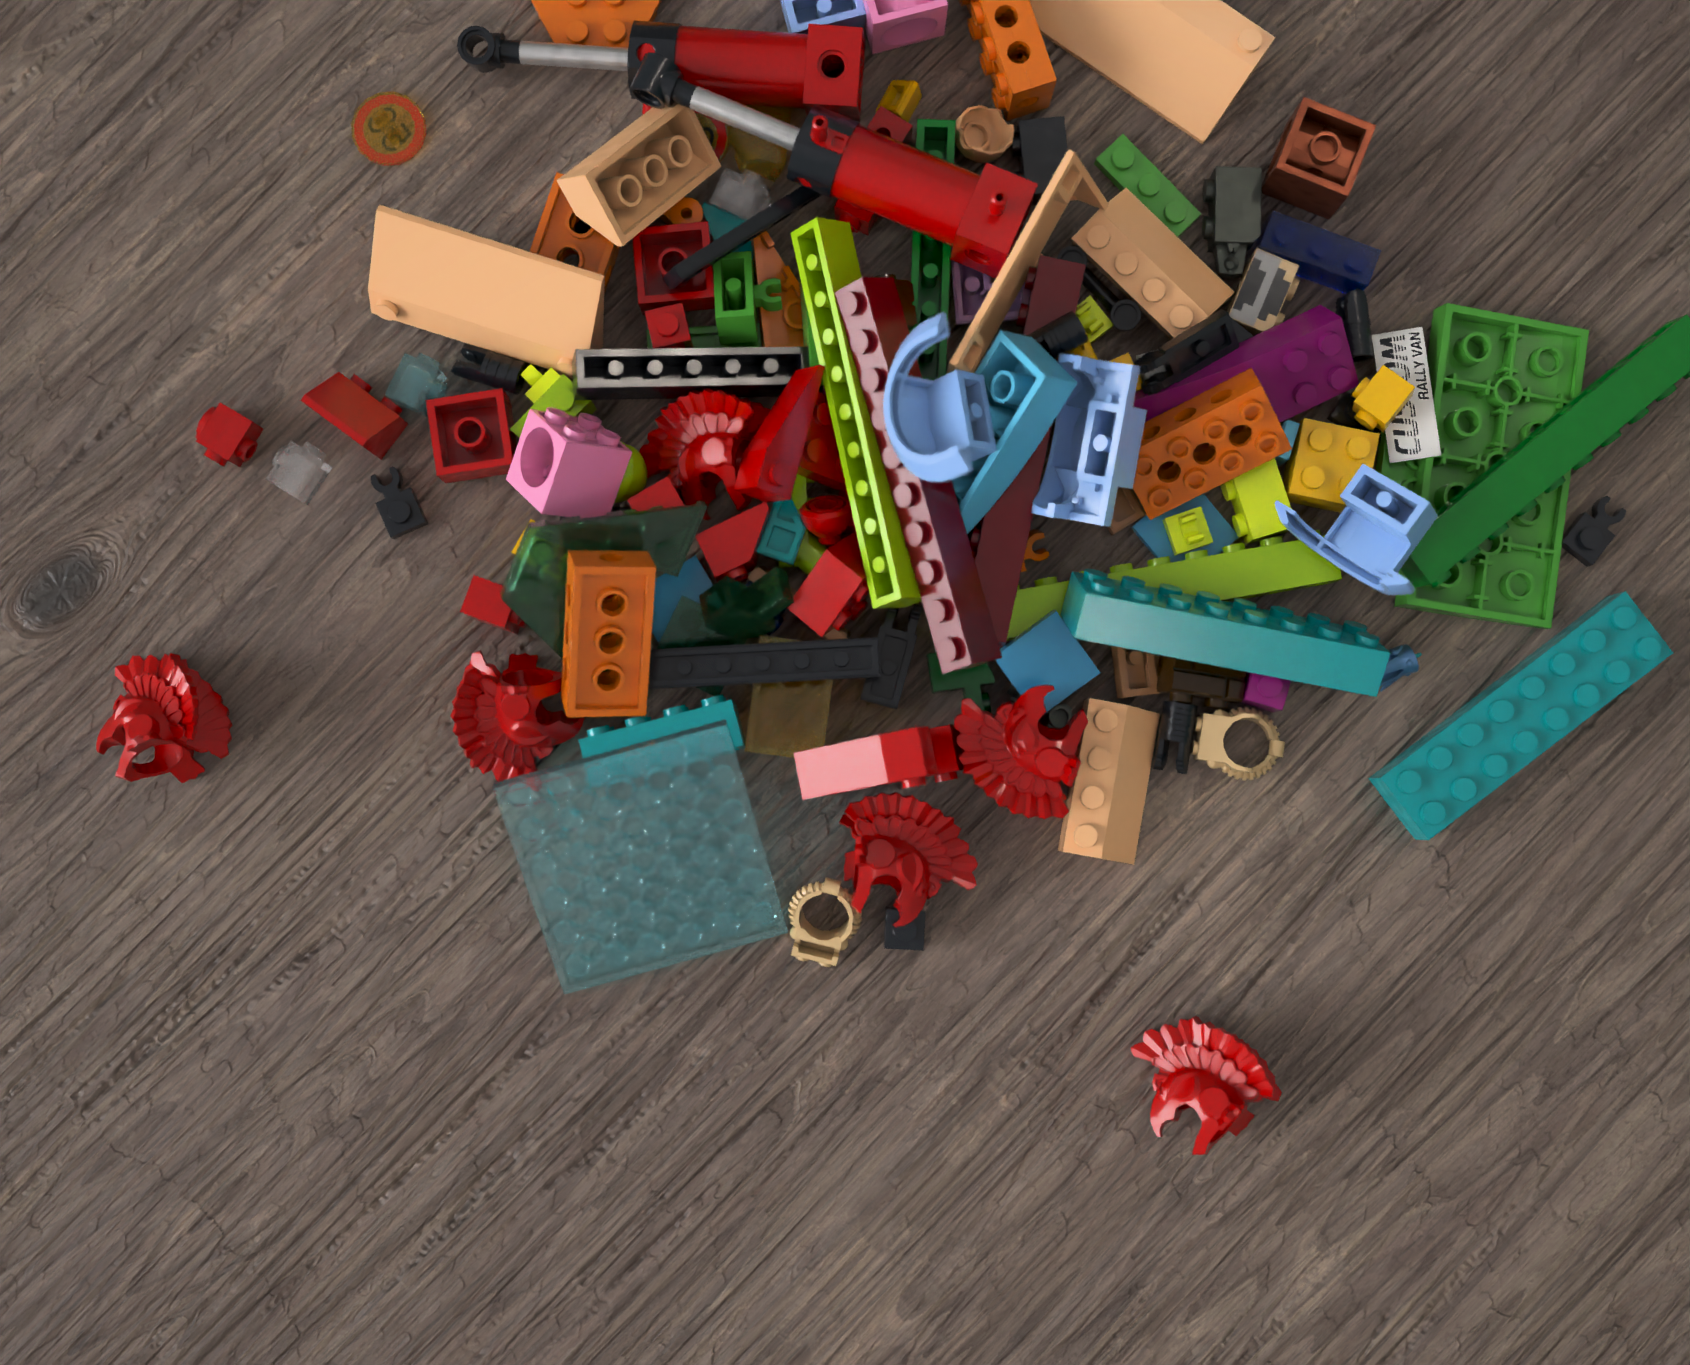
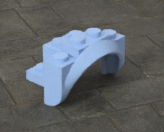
M1059 354L1058 363L1078 383L1056 417L1047 467L1040 489L1033 500L1031 513L1111 527L1118 487L1133 489L1147 410L1133 407L1140 366L1096 360L1077 355Z

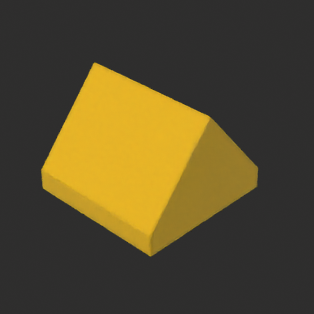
M892 80L875 112L882 106L909 122L922 98L919 84L915 80Z

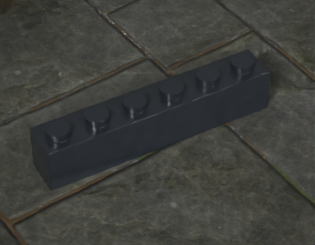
M808 346L575 349L572 359L574 400L678 399L682 395H688L690 391L702 392L706 388L713 391L722 390L726 394H732L736 397H779L794 372L809 367Z

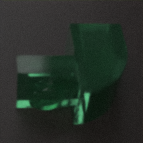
M777 566L749 587L729 576H725L699 596L705 627L723 636L736 639L754 638L776 628L774 616L794 603L787 572Z

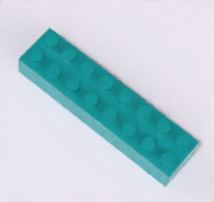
M1085 569L1084 573L1071 572L1060 615L1075 639L1377 697L1391 652L1379 642V637L1367 631V626L1351 620H1345L1343 625L1331 623V619L1316 613H1308L1307 618L1296 616L1292 610L1280 606H1271L1270 610L1257 608L1256 603L1240 598H1235L1233 603L1221 601L1218 595L1205 591H1197L1196 596L1182 593L1183 590L1170 584H1160L1159 588L1145 586L1143 580L1130 576H1123L1121 581L1107 578L1108 575L1095 569Z
M1626 591L1609 595L1368 779L1415 840H1430L1672 655L1673 651Z

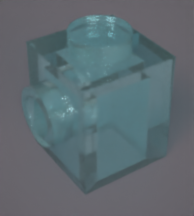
M405 353L385 395L393 402L428 418L426 400L444 397L447 390V383L445 382L447 377L438 368L440 363L422 353H419L417 358Z

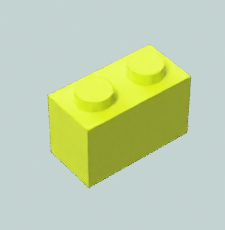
M1275 458L1220 485L1225 500H1231L1235 512V515L1232 516L1233 527L1238 537L1243 536L1245 545L1288 532L1287 528L1280 522L1274 504L1277 500L1292 509Z

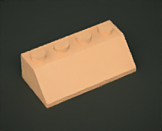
M674 103L671 107L665 105L662 109L652 107L560 177L557 182L575 215L620 247L624 246L722 166L694 110Z
M1127 188L1123 189L1108 202L1109 205L1105 211L1099 209L1071 238L1072 244L1079 247L1086 254L1087 259L1129 300L1134 301L1140 310L1170 339L1175 338L1215 314L1235 293Z
M1088 698L1083 703L1088 724L1082 733L1075 756L1081 760V765L1072 787L1068 789L1066 805L1069 813L1063 818L1058 851L1134 865L1160 714L1126 704Z

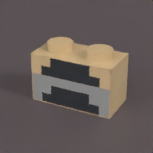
M1256 248L1246 264L1227 309L1229 316L1253 336L1282 323L1285 318V314L1280 312L1285 300H1292L1300 282L1299 279L1294 278L1299 265Z

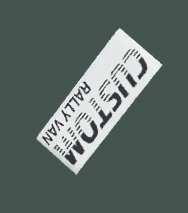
M1423 327L1372 335L1377 372L1382 365H1385L1415 387L1413 396L1385 430L1389 462L1395 463L1441 456Z

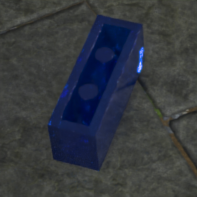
M1274 210L1264 222L1261 235L1253 250L1254 252L1256 248H1259L1299 265L1296 276L1345 294L1357 287L1364 291L1369 286L1381 253L1379 249Z

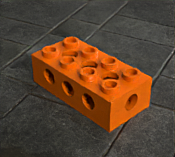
M959 0L961 6L967 5L971 17L967 19L971 38L973 41L979 40L982 49L979 59L985 76L991 75L995 87L991 89L995 108L1003 110L1006 121L1049 108L1057 78L1030 0Z
M556 172L529 252L560 262H564L565 258L569 255H579L580 261L577 267L605 276V295L621 246L618 247L592 227L586 233H575L576 224L581 219L575 215L557 182L564 174Z
M1252 368L1145 422L1133 490L1149 520L1292 449L1270 401Z
M568 550L561 701L567 717L646 716L656 566L648 551ZM610 594H615L610 599H604L606 596ZM608 632H612L611 634H609V635H607V636H603L604 634H606V633H608Z

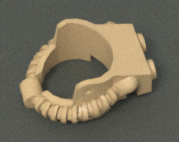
M1237 707V710L1233 708L1228 713L1222 709H1217L1213 714L1203 713L1196 717L1194 731H1197L1196 741L1192 742L1191 755H1194V760L1207 761V765L1212 769L1221 767L1222 772L1228 773L1229 777L1234 776L1237 780L1241 778L1243 781H1246V779L1253 780L1254 777L1258 779L1260 775L1264 776L1267 774L1266 771H1270L1272 769L1271 766L1276 764L1275 760L1278 757L1283 758L1285 742L1279 740L1278 736H1280V733H1277L1276 729L1278 728L1276 725H1273L1274 721L1272 719L1269 720V716L1262 714L1261 710L1256 711V708L1249 709V707H1244L1242 709ZM1238 720L1252 721L1262 728L1267 740H1270L1268 755H1265L1262 761L1254 767L1249 768L1237 765L1228 758L1224 749L1223 738L1233 722Z
M826 877L823 883L819 881L815 882V884L809 883L808 886L801 887L802 890L796 891V894L792 896L793 900H790L788 912L790 913H788V917L790 918V924L793 925L790 930V936L795 939L791 955L800 961L812 960L824 967H831L832 965H837L840 950H845L848 947V939H851L853 934L858 932L857 929L860 928V923L862 922V917H860L862 911L859 915L851 906L853 894L849 893L847 888L843 889L841 887V881ZM822 893L838 896L837 899L844 904L849 917L839 928L830 931L819 930L806 920L803 912L805 902L814 896L822 895Z

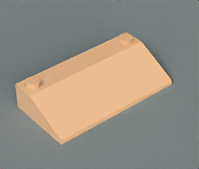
M1030 0L1041 35L1202 145L1263 60L1276 38L1221 0Z
M1068 149L953 355L946 374L956 369L975 372L1022 288L1029 266H1034L1069 201L1079 200L1104 211L1107 209L1109 203L1074 151Z
M379 204L375 217L368 284L371 313L388 321L395 320L546 369L552 367L556 372H559L561 375L564 374L568 378H573L572 359L575 349L603 348L604 275Z

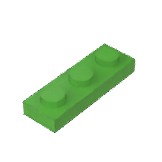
M1124 134L1096 158L1095 166L1120 191L1127 188L1178 238L1201 216V213Z

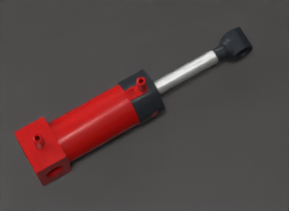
M634 20L630 33L629 47L624 48L506 40L503 33H490L484 27L470 26L463 30L457 42L461 58L478 72L487 73L497 68L503 69L505 63L628 71L629 89L645 54L656 53L675 63L679 67L680 72L683 73V80L740 104L805 109L807 115L813 106L819 105L860 122L866 48L863 27L808 24V34L682 26L679 23ZM479 42H488V49L485 55L478 58L473 57L475 45ZM838 69L843 71L836 78L827 77V74L832 70ZM643 103L642 115L652 107Z
M656 53L645 54L629 89L633 97L650 107L662 109L665 105L671 107L674 103H678L792 151L787 169V179L830 198L833 196L953 247L950 260L993 278H997L1016 244L1030 211L1038 185L1033 181L987 162L982 174L979 175L860 125V122L819 105L812 107L800 129L683 80V73L680 72L679 67L671 60Z

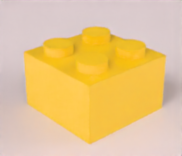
M1303 418L1299 422L1300 426L1290 458L1286 462L1283 484L1289 502L1341 513L1346 504L1340 495L1362 464L1373 469L1380 434Z

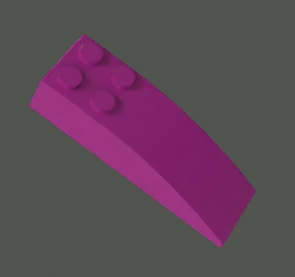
M1320 304L1240 342V346L1236 350L1182 381L1172 384L1166 389L1161 390V392H1157V394L1145 395L1142 389L1135 392L1133 407L1147 410L1146 422L1252 368L1279 422L1289 419L1358 386L1359 381L1342 317Z

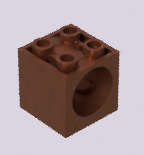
M1303 97L1285 125L1262 183L1261 193L1329 220L1350 194L1376 125Z

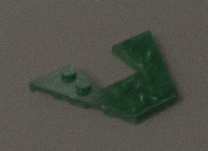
M697 501V504L668 508L655 506L650 510L644 511L631 509L607 512L605 516L580 518V516L568 517L558 522H550L548 520L528 522L500 592L501 599L563 659L568 550L648 551L656 566V570L678 577L706 512L707 505L704 501ZM608 632V633L604 634L603 636H607V635L611 634L612 632Z

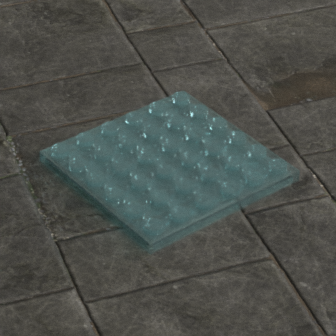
M726 719L498 781L493 784V791L564 995L788 933L784 913Z

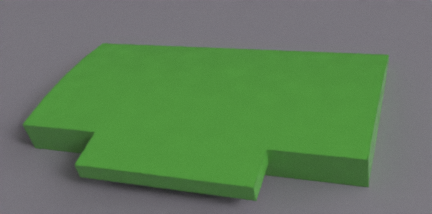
M1445 303L1434 309L1427 360L1441 456L1390 463L1386 433L1381 431L1376 471L1429 501L1434 510L1437 511L1581 393L1589 330ZM1571 469L1563 475L1566 481L1561 486L1547 494L1542 492L1535 498L1537 505L1520 517L1515 515L1506 523L1509 525V528L1493 540L1487 538L1479 544L1478 547L1481 551L1475 557L1463 564L1458 562L1449 570L1452 575L1436 587L1431 585L1416 587L1413 594L1396 595L1394 607L1504 624L1551 629ZM1400 569V570H1399V575H1401V576H1403L1404 578L1408 579V578L1405 576V574L1402 572V570Z

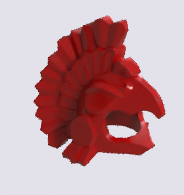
M708 388L702 392L693 390L688 395L678 397L677 401L668 403V407L660 408L662 415L655 419L659 428L648 433L647 439L649 443L642 445L639 450L646 464L647 479L662 471L671 472L667 476L673 486L681 490L688 510L696 517L704 520L711 519L707 508L710 502L716 499L715 487L717 483L723 480L726 490L737 510L742 511L751 502L752 497L734 490L745 449L771 409L764 408L761 403L751 402L747 398L739 399L735 395L726 394L722 390L713 391Z
M480 650L472 653L470 664L465 667L463 679L457 687L456 697L452 701L454 709L450 717L455 722L453 732L458 736V744L464 749L466 758L470 759V766L472 768L479 767L483 774L492 770L498 782L508 780L510 788L516 791L522 789L525 785L531 789L539 790L544 781L536 767V757L538 756L539 759L548 756L554 749V745L564 743L573 738L583 726L585 717H567L563 710L551 712L543 706V698L561 692L562 672L536 667L538 655L526 653L519 655L511 654L509 655L508 669L503 670L501 673L495 665L487 664Z
M170 653V655L164 654L161 660L153 655L147 656L146 659L137 655L131 657L128 665L115 666V676L123 682V687L127 694L125 696L120 694L115 701L113 715L99 732L96 750L104 755L112 746H125L115 773L116 777L133 782L171 772L181 783H185L189 779H196L198 774L205 772L204 766L193 757L194 750L199 753L209 751L220 759L230 754L227 744L232 740L229 730L233 725L228 718L229 709L222 704L223 699L221 695L213 690L211 684L201 679L198 671L190 669L186 659L181 660L180 655ZM154 746L155 758L151 762L144 764L133 762V759L139 753Z
M1049 684L1033 686L1022 693L1014 703L1009 701L1001 704L996 709L995 715L989 711H983L971 698L962 699V713L954 718V728L960 732L957 734L956 742L963 749L959 754V760L963 765L962 773L971 775L974 785L982 788L987 797L995 800L998 807L1008 808L1013 815L1022 814L1028 819L1032 817L1044 820L1049 817L1063 819L1069 813V809L1064 802L1068 797L1062 792L1061 781L1071 788L1074 779L1078 775L1081 760L1075 756L1082 733L1088 724V718L1084 709L1082 708L1071 717L1062 728H1048L1040 724L1038 720L1046 712L1044 697L1047 693L1055 690L1054 686Z
M897 791L891 794L881 792L876 796H865L860 801L848 803L845 814L842 815L839 823L851 829V836L856 840L855 851L846 852L844 881L852 880L853 897L851 906L859 915L869 896L871 887L875 885L891 886L896 892L897 897L893 906L898 909L900 917L893 924L895 928L905 926L917 918L925 905L926 899L937 895L942 885L939 883L940 881L945 883L951 881L966 890H971L977 885L972 872L976 869L978 863L975 856L967 854L969 844L957 838L961 828L954 824L953 816H943L939 808H933L926 801H919L913 795L902 796Z
M1197 1016L1192 1017L1190 1020L1180 1019L1177 1028L1164 1024L1161 1026L1160 1032L1153 1029L1144 1031L1143 1042L1131 1047L1134 1057L1150 1061L1152 1065L1160 1069L1158 1074H1154L1152 1081L1153 1090L1157 1093L1150 1111V1122L1157 1137H1162V1129L1165 1124L1171 1121H1179L1182 1111L1193 1108L1198 1113L1202 1126L1196 1137L1192 1155H1207L1210 1149L1228 1131L1238 1136L1255 1117L1254 1114L1247 1110L1248 1103H1258L1263 1098L1277 1102L1280 1100L1282 1092L1275 1083V1076L1268 1069L1267 1061L1259 1056L1257 1050L1250 1048L1249 1044L1245 1043L1243 1039H1239L1236 1034L1227 1032L1223 1027H1216L1210 1021L1203 1023Z

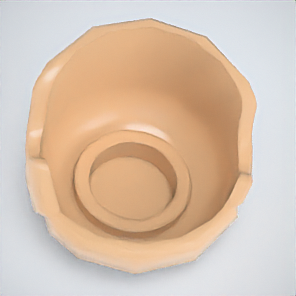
M982 105L967 107L956 120L955 144L966 158L977 163L991 162L998 159L1011 146L1015 128L1013 124L1005 122L1000 109L987 108Z

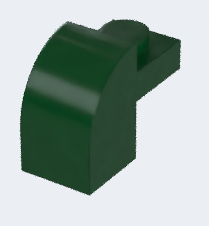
M937 653L927 654L926 659L932 694L962 690L964 698H971L983 711L991 713L988 692L981 693L980 689L981 686L995 683L993 673L986 663L973 668L942 674Z

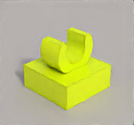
M1091 296L1077 305L1076 316L1084 327L1090 344L1113 327L1110 319Z
M530 364L520 374L531 386L524 395L534 404L561 376L552 367L542 375Z
M1201 506L1162 520L1174 556L1213 543Z

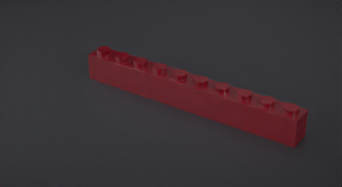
M1040 255L1036 267L1029 266L1024 289L1031 290L1028 304L1021 303L1016 326L1023 327L1021 335L1027 336L1070 311L1076 314L1085 264ZM1052 425L1014 481L982 518L980 529L973 528L970 538V547L975 552L974 561L1000 647H1003L1007 640L1033 513H1031L1032 504L1038 493Z
M861 277L834 293L942 674L973 668L1000 659L1002 655L952 480L931 482L912 474L904 467L894 452L885 424L883 402L889 370L900 345L910 334L894 278ZM916 359L907 375L922 378Z

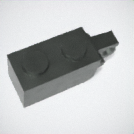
M1216 166L1210 178L1204 180L1202 196L1203 202L1208 203V216L1203 218L1202 239L1208 240V252H1214L1216 275L1218 277L1239 278L1243 272L1246 252L1261 235L1262 168Z

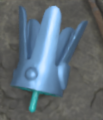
M1407 644L1390 649L1389 652L1391 654L1380 685L1382 686L1380 692L1402 676H1409L1411 673L1418 672L1417 657H1420L1422 653L1414 654L1411 647Z

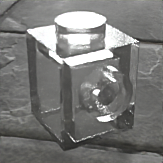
M724 167L710 204L747 221L772 205L773 198L769 197L771 190L767 185L763 184L765 179L763 176L745 168L742 174H739Z
M290 441L287 447H281L275 454L272 461L274 467L266 477V480L299 501L309 505L333 467L323 461L326 453L306 441L303 447H300L293 441Z

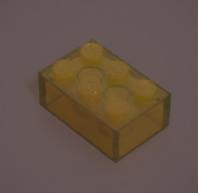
M760 635L759 644L797 642L801 640ZM834 680L754 684L745 752L795 759V752L825 746Z

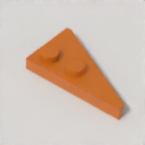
M765 231L751 240L756 285H760L767 279H780L782 292L772 293L769 296H781L783 309L773 312L767 311L763 307H758L762 347L804 346L799 282L790 267L784 264L774 248L775 243L768 232Z

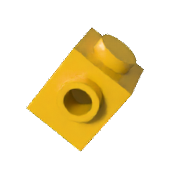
M1382 365L1371 380L1365 377L1353 391L1351 396L1355 398L1352 411L1357 413L1354 416L1355 419L1369 430H1374L1376 427L1384 432L1413 396L1415 387L1385 365Z

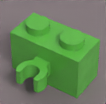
M732 252L713 264L715 320L720 344L758 342L757 307H763L765 310L773 312L783 309L781 296H769L772 293L782 292L781 280L771 278L763 281L760 285H756L752 252Z

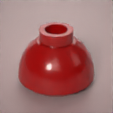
M836 495L812 498L806 501L799 510L805 527L812 534L818 536V542L824 545H831L841 541V534L848 528L853 517L849 500Z

